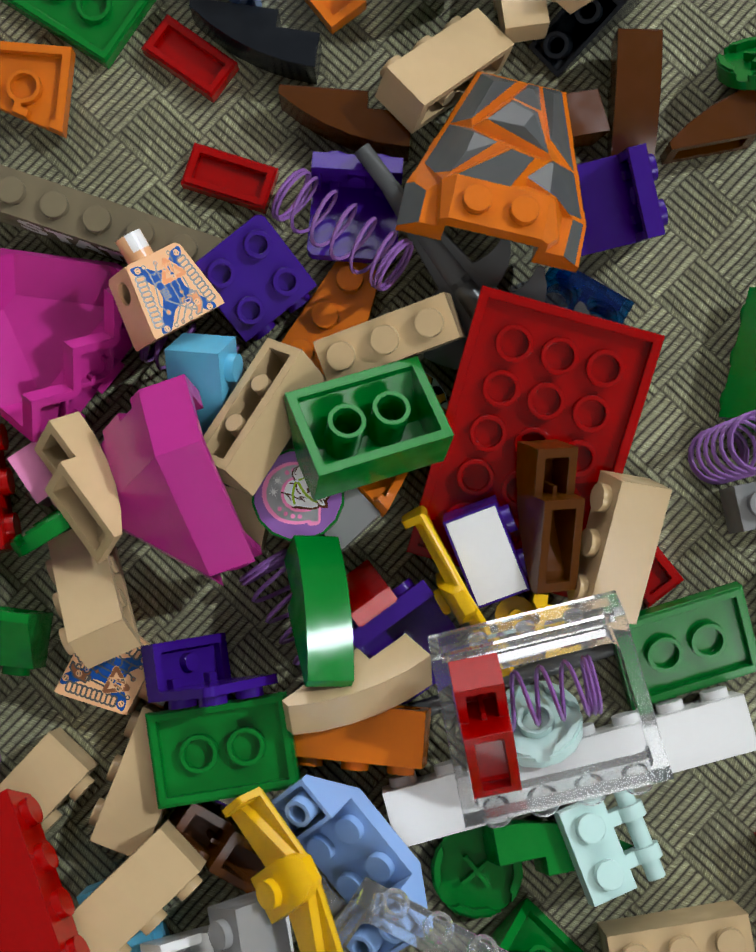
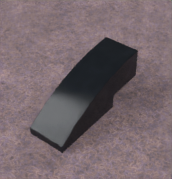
M190 0L189 7L195 25L215 43L236 57L262 70L288 79L317 85L322 54L320 33L281 27L279 9L215 0Z

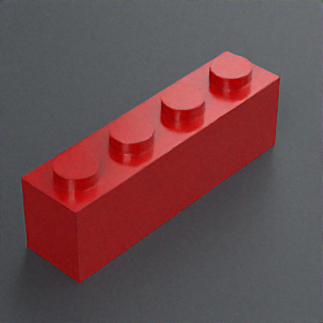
M5 789L0 792V952H90L86 941L78 934L72 917L75 911L74 903L69 892L62 887L56 870L59 865L58 856L54 847L46 840L41 826L43 812L39 803L31 794Z

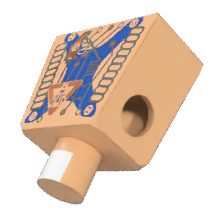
M141 229L134 230L115 242L128 265L109 279V287L136 352L202 318L225 303L217 290L180 244L175 242L153 252Z
M139 635L141 646L150 644ZM141 646L90 669H87L76 653L73 654L54 692L119 714L128 715L132 713L141 698L148 702ZM168 701L154 702L151 704L161 709H164Z

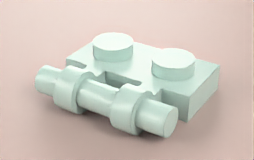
M629 782L612 788L618 806L609 810L606 809L602 796L594 794L553 812L588 904L594 907L638 888L630 870L638 865H642L647 880L650 882L659 880L666 875L660 858L663 856L658 841L652 840L643 818L647 814L642 800L635 798ZM623 823L626 824L634 845L624 851L614 827Z

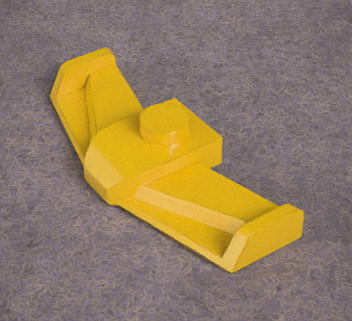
M418 506L401 517L404 528L416 526L439 570L435 574L438 589L432 592L440 609L445 616L453 612L460 625L468 622L488 653L497 652L502 676L510 675L514 669L510 652L507 653L467 590L428 516L426 507Z
M257 787L234 799L222 810V813L225 817L231 816L265 866L263 870L251 878V881L256 890L257 900L261 907L265 909L271 924L289 916L300 952H344L322 885V877L312 856L305 851L261 787Z

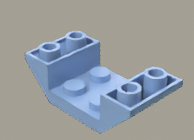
M305 775L271 800L305 851L312 856L317 867L353 910L337 930L340 940L350 952H399L428 935L431 925L421 863L360 788Z

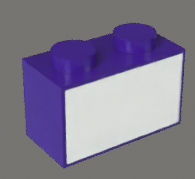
M496 495L444 514L443 525L471 596L479 608L530 590L523 549H516L511 536V532L518 530L509 504L500 506Z

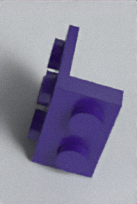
M646 143L628 147L617 155L577 164L586 219V231L581 256L650 240L666 234L664 226L668 224V212L664 200L657 197L654 181L658 180V166L652 153L648 154Z
M313 151L311 175L312 177H318L319 184L311 199L309 226H311L316 210L325 196L332 190H338V198L335 205L325 219L314 228L313 238L315 242L321 244L329 240L343 212L351 204L357 203L358 207L355 217L345 231L334 241L333 253L335 256L341 257L350 252L362 227L371 217H377L375 229L366 242L355 252L353 262L372 263L383 240L391 231L395 230L398 218L380 188L354 154H346L341 151ZM377 154L402 186L404 158ZM334 194L329 198V200L324 205L323 209L319 214L318 219L328 208L329 204L333 199ZM351 210V211L348 213V215L345 217V219H344V221L342 222V224H341L339 230L341 229V227H342V226L346 223V221L348 220L349 216H350L351 213H352V210ZM372 223L370 224V226H369V227L367 228V230L365 231V233H364V235L362 236L361 240L363 239V237L366 235V233H367L368 230L370 229ZM397 230V237H396V239H395L393 245L391 246V248L398 242V230ZM309 231L307 240L308 256L315 260L335 261L330 256V244L319 248L314 247L310 241ZM349 257L340 261L349 262Z
M262 215L251 217L195 262L225 303L218 307L219 310L230 322V327L238 337L245 342L251 338L257 341L268 334L276 326L273 320L286 310L292 313L310 299L308 292L317 286L276 230Z
M408 578L392 590L397 597L396 602L362 627H358L352 619L354 627L353 644L370 659L398 638L407 634L431 655V686H433L450 673L448 662L470 658L472 650L450 618L444 615L434 598V593L426 582L421 580L414 584ZM429 686L428 688H426V689L423 690L422 692L418 693L417 695H415L414 697H412V698L409 699L408 701H405V702L401 703V705L408 704V703L411 702L413 699H415V698L418 697L420 694H422L424 691H426L427 689H429L431 686Z
M225 632L141 646L148 703L168 701L169 710L196 706L197 699L199 707L226 704L229 698H233L234 692L236 699L258 697L264 695L263 686L278 683L277 673L231 678Z

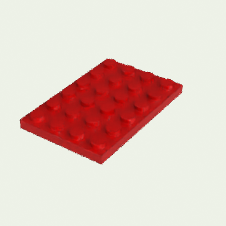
M482 285L445 414L454 437L444 461L431 465L419 505L426 507L428 516L455 566L460 567L443 525L444 514L496 495L500 506L509 504L518 530L511 532V536L516 549L522 548L516 490L517 441L557 439L578 447L574 494L585 498L582 531L586 528L591 510L590 495L594 485L598 482L600 471L604 470L623 474L665 339L664 335ZM413 526L407 552L432 559L416 526ZM567 591L551 592L568 598Z

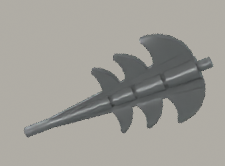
M367 143L356 151L354 155L380 188L398 218L404 188L394 178L371 145ZM444 231L441 240L406 233L410 241H413L414 248L438 287L432 296L442 292L451 294L466 335L465 338L424 352L423 355L426 359L440 366L458 369L481 287L484 285L498 289L497 285L509 267L511 241L501 239L489 254L473 262ZM541 265L537 266L533 275L523 286L509 293L545 302L547 280L544 267ZM578 301L573 310L590 315L585 303Z

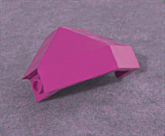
M0 248V415L32 443L38 442L49 420L77 411L81 413L98 391L103 394L125 366L121 360L133 345L109 287V279L124 268L117 263Z
M182 374L139 389L130 399L132 409L128 413H118L102 431L104 440L100 446L108 460L116 483L121 507L122 531L223 586L220 573L246 567L250 563L255 562L254 557L263 554L260 545L244 531L204 440L197 415V410L204 408L200 392L187 376Z

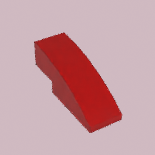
M497 652L448 662L474 798L522 790L505 684Z

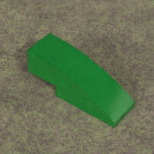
M294 535L284 558L292 593L287 609L305 687L352 686L354 682L352 616L339 538L334 536Z
M508 819L482 826L487 859L491 863L504 866L533 859L535 870L548 876L576 871L557 822L540 819ZM619 840L623 851L633 847V845Z

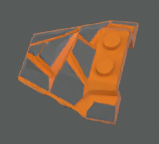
M477 71L445 124L407 180L395 230L441 240L446 225L534 246L531 262L576 273L579 268L584 242L586 219L566 92Z

